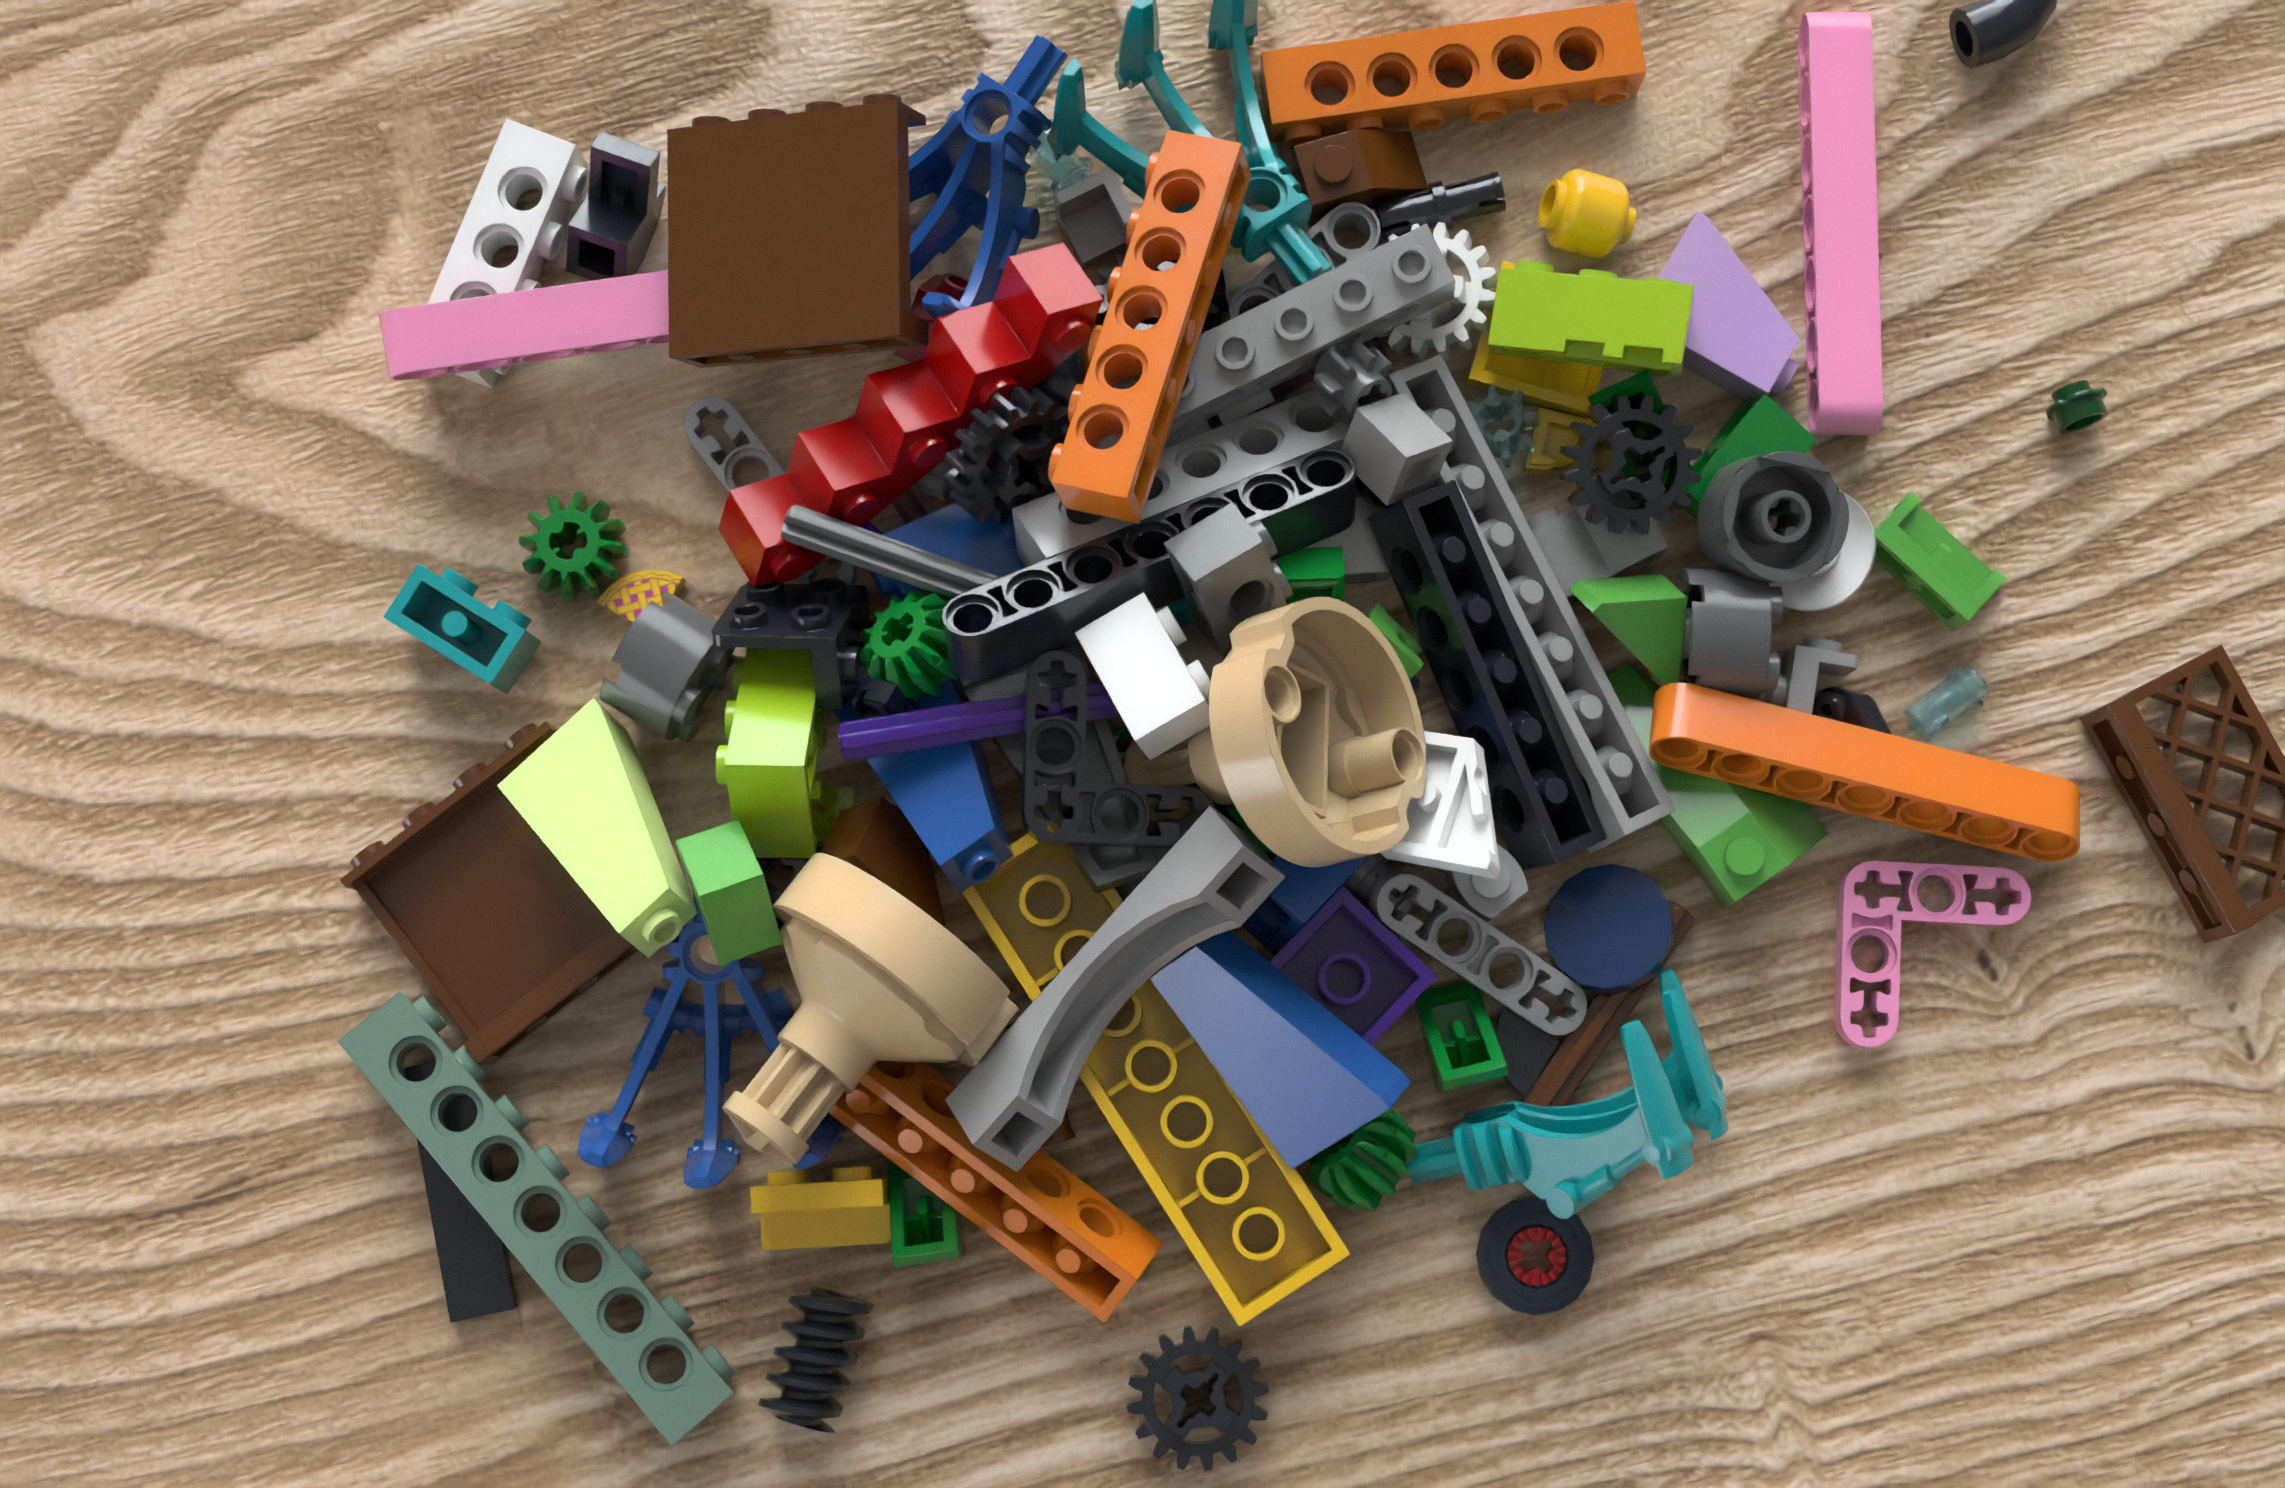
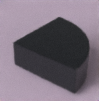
M878 679L862 681L850 703L854 716L860 719L914 711L896 684Z
M1504 1007L1497 1018L1494 1028L1507 1064L1508 1075L1504 1076V1078L1516 1092L1526 1097L1560 1042Z

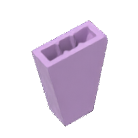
M1697 211L1658 277L1682 284L1694 285L1693 307L1683 366L1742 400L1763 394L1768 395L1769 392L1780 397L1799 363L1789 357L1800 339L1710 219Z

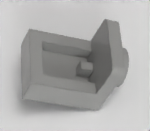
M1818 638L1804 639L1803 646L1795 645L1783 655L1778 686L1776 690L1767 691L1766 703L1812 714L1818 673L1845 677L1857 669L1859 656L1842 653L1843 645L1836 641Z

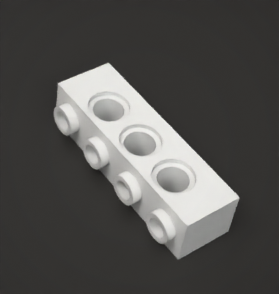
M506 118L427 304L542 288L538 280L547 260L553 261L558 256L564 242L565 226L562 223L571 203L578 204L588 185L589 170L586 169L588 163L576 144ZM530 189L543 191L542 198L537 206L526 211L516 209V202L522 193ZM507 245L518 246V255L513 263L503 268L492 267L493 256L500 248ZM511 366L457 373L455 375L493 389L498 375H505Z

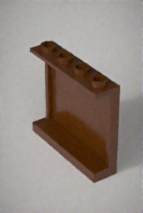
M871 94L863 97L862 105L844 107L837 102L816 101L806 104L805 112L787 114L778 109H755L748 112V119L730 121L719 116H700L692 119L691 127L667 129L669 358L700 368L927 347L929 343V321L911 314L908 143V127L926 125V115L903 104L900 96L893 94Z
M546 721L539 727L535 723H530L516 731L505 741L503 746L507 751L488 766L484 762H480L464 771L452 784L456 791L437 805L430 801L412 811L401 823L405 829L387 844L377 841L364 848L350 861L354 869L340 879L345 888L357 891L467 1037L463 1045L478 1064L493 1065L639 951L615 930L497 786L559 730Z

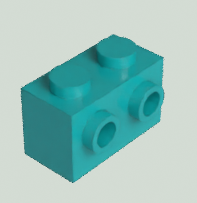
M418 563L383 618L508 695L541 644L539 639L526 631L532 620L500 599L493 609L478 601L473 596L479 587L447 566L442 574L438 576Z

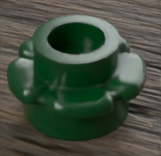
M2087 380L2068 384L2052 393L2051 397L2054 403L2046 409L2047 418L2054 419L2060 434L2084 429L2099 422L2108 415L2103 402V398L2108 393L2101 387L2094 390L2090 387Z

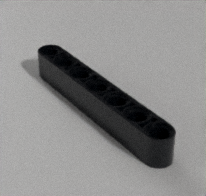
M1321 448L1307 452L1140 521V524H1131L956 596L947 603L942 614L949 663L952 671L966 680L982 681L1034 661L1045 652L1060 650L1079 642L1075 634L1076 631L1143 592L1155 610L1185 598L1164 542L1230 503H1233L1249 524L1258 519L1267 529L1278 552L1270 558L1271 561L1341 533L1349 528L1355 520V465L1352 458L1342 451L1331 448Z

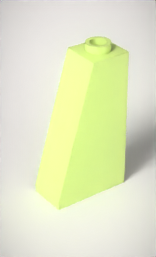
M593 698L497 786L615 930L649 958L660 947L672 942L679 935L682 927L698 912L630 734L620 722Z

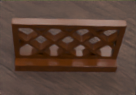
M2222 644L2079 717L2204 943L2236 935L2256 924V920L2285 905V888L2280 890L2282 880L2285 881V757ZM2208 665L2222 688L2217 707L2190 697L2195 673ZM2178 682L2176 692L2165 689L2166 687ZM2147 697H2151L2173 705L2166 734L2149 729L2135 704ZM2186 710L2214 720L2207 749L2180 739ZM2228 725L2245 730L2253 744L2249 763L2221 754ZM2176 752L2204 761L2197 791L2180 785L2173 774L2172 768ZM2218 766L2246 776L2239 805L2211 796ZM2260 781L2276 786L2284 799V806L2280 820L2253 811ZM2208 808L2236 818L2229 848L2211 842L2207 835L2204 824ZM2250 823L2277 832L2271 862L2243 853ZM2240 865L2267 874L2262 900L2250 907L2246 905L2236 887Z

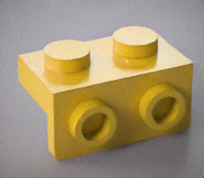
M871 1166L832 1168L833 1181L807 1182L806 1170L767 1172V1185L750 1187L751 1213H760L763 1249L784 1250L885 1244L890 1242L889 1179H872Z

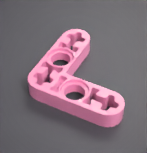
M1891 861L1862 862L1846 870L1839 881L1837 890L1834 1022L1836 1031L1841 1039L1854 1047L1870 1048L1883 1045L1895 1034L1899 1022L1901 922L1999 927L2013 924L2024 917L2031 903L2030 887L2024 877L2014 870L2003 867ZM1867 873L1873 874L1875 885L1895 887L1901 885L1898 873L1906 874L1901 893L1906 912L1897 910L1901 897L1879 898L1873 901L1872 908L1866 907L1865 897L1855 895L1854 885L1864 882L1867 878ZM1927 876L1941 878L1950 888V902L1941 912L1928 911L1918 900V885ZM1963 877L1970 878L1967 891L1982 892L1995 888L1996 880L2001 881L2002 891L2012 893L2013 903L2002 907L2000 915H1997L1993 903L1974 901L1966 903L1969 915L1962 914L1967 896ZM1868 936L1875 938L1884 948V963L1874 973L1862 972L1852 962L1851 949L1855 941L1860 937ZM1850 980L1861 984L1884 982V993L1879 991L1870 992V1011L1875 1014H1881L1882 1022L1881 1026L1870 1028L1869 1038L1863 1037V1030L1860 1025L1851 1024V1012L1860 1011L1863 1008L1864 990L1851 993Z

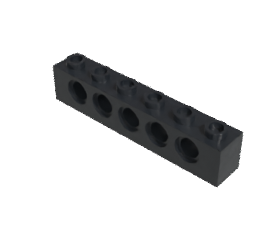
M1455 479L1402 500L1367 517L1459 736L1473 738L1484 749L1492 814L1509 853L1518 862L1522 871L1558 863L1607 839Z

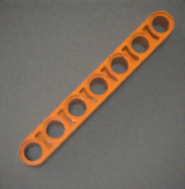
M1670 683L1660 687L1655 692L1648 752L1655 762L1665 767L2038 861H2063L2076 855L2080 849V790L2077 785L2064 778L1694 684Z

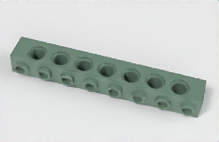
M399 991L337 1042L669 1444L673 1446L736 1392L727 1381L737 1373L713 1344H710L703 1351L686 1332L695 1324L694 1321L671 1294L660 1301L644 1282L653 1272L633 1247L628 1243L619 1251L610 1241L603 1230L611 1225L612 1222L588 1194L579 1201L576 1200L562 1183V1180L571 1173L549 1146L545 1144L536 1151L520 1131L527 1127L529 1122L512 1101L504 1094L495 1102L479 1083L489 1075L483 1066L476 1062L464 1045L454 1052L440 1036L439 1032L447 1026V1023L428 1000L421 996L413 1003L408 996ZM419 1047L431 1048L436 1057V1066L433 1073L423 1081H409L403 1070L406 1056L412 1050ZM469 1096L475 1101L477 1106L476 1120L467 1130L453 1132L445 1124L444 1112L446 1106L454 1098ZM508 1145L513 1147L519 1158V1166L516 1173L506 1181H492L485 1171L487 1155L498 1146ZM540 1195L553 1196L559 1203L561 1211L558 1223L546 1232L534 1231L526 1220V1209L529 1203ZM590 1244L600 1252L602 1268L596 1278L586 1283H580L570 1276L567 1270V1259L576 1247ZM623 1294L635 1296L640 1300L644 1308V1318L641 1325L630 1333L617 1331L612 1327L608 1319L610 1304L615 1298ZM664 1344L678 1347L686 1359L685 1372L674 1383L660 1382L650 1371L649 1361L652 1353L656 1348Z

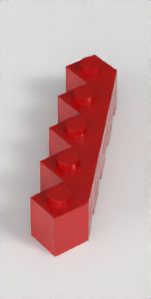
M1064 242L1008 257L992 302L937 316L923 360L868 374L854 417L797 433L786 474L729 490L718 530L753 587L777 580L780 582L794 580L806 571L811 570L827 556L785 541L781 537V528L785 516L792 506L799 505L862 528L945 459L947 452L960 447L961 441L954 434L957 429L965 428L969 430L968 427L973 422L971 411L974 408L987 412L991 409L992 395L997 392L1008 401L1015 386H1021L1026 391L1030 390L1086 344L1103 298Z

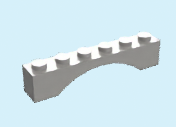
M1209 806L989 1050L981 1062L953 1090L945 1101L973 1146L1018 1172L1062 1124L1071 1092L1087 1057L1106 1026L1129 997L1157 970L1183 951L1216 934L1241 927L1280 884L1285 876L1250 835Z

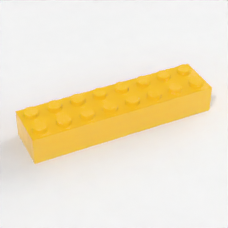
M1047 822V830L1054 832ZM1027 834L1011 844L1014 856L1001 864L998 871L991 878L982 883L971 885L962 893L1033 1003L1123 903V900L1115 888L1095 894L1063 845L1040 843ZM1149 978L1129 997L1106 1026L1087 1057L1079 1077L1240 1327L1349 1256L1350 1252L1295 1168L1291 1170Z

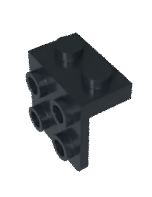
M837 578L818 579L810 584H784V582L777 580L757 587H753L750 581H748L739 588L712 628L711 633L713 645L718 647L811 649L817 709H843L854 687L860 686L864 678L865 667L858 656L866 644L860 634L864 630L873 627L876 620L869 619L866 585H846L843 580Z

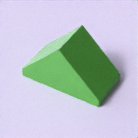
M1663 574L1577 580L1569 588L1594 616L1664 686L1679 682L1688 597Z
M739 819L675 842L719 967L783 944L763 872Z

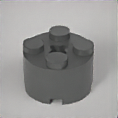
M1772 452L1742 458L1722 466L1708 483L1699 504L1698 532L1701 540L1700 549L1702 554L1719 569L1730 570L1755 580L1768 582V584L1797 582L1817 572L1825 564H1829L1838 555L1844 544L1849 525V509L1843 491L1839 492L1835 482L1829 475L1831 472L1822 462L1800 452ZM1768 514L1777 518L1775 529H1773V524L1768 521Z
M1681 569L1678 579L1688 583L1687 592H1682L1688 597L1681 656L1684 680L1679 679L1678 683L1694 684L1749 699H1758L1763 690H1776L1779 682L1780 662L1778 653L1770 651L1771 626H1779L1782 621V588L1770 587L1768 582L1755 580L1725 569Z
M668 591L660 593L663 606L650 601L634 620L620 642L611 661L620 665L621 671L616 683L604 678L600 690V700L667 740H673L677 737L688 743L699 731L706 717L707 711L702 706L713 688L723 691L732 680L736 658L733 652L736 647H718L713 645L711 630L718 620Z

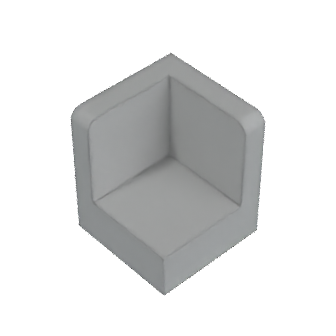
M1110 167L1053 195L1056 217L1083 270L1113 256L1116 250L1123 251L1128 249L1126 231L1132 210Z
M1397 394L1357 408L1340 451L1352 458L1355 465V474L1388 506L1434 488L1453 440L1407 395Z

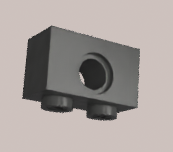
M1233 503L1228 504L1164 542L1195 622L1223 660L1232 649L1229 634L1239 623L1254 615L1287 605L1285 600L1293 596L1286 577L1274 562L1271 563L1270 558L1278 552L1269 532L1258 519L1249 524Z

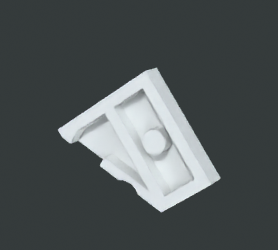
M1424 731L1426 780L1423 796L1409 801L1406 810L1409 830L1403 839L1390 849L1380 852V854L1386 859L1498 879L1500 864L1484 749L1473 738Z

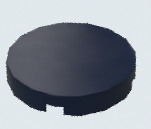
M1615 864L1586 868L1566 880L1550 900L1544 921L1547 950L1560 971L1580 986L1604 994L1631 991L1654 978L1664 965L1663 960L1668 955L1670 947L1672 949L1676 934L1672 908L1656 882L1637 869Z

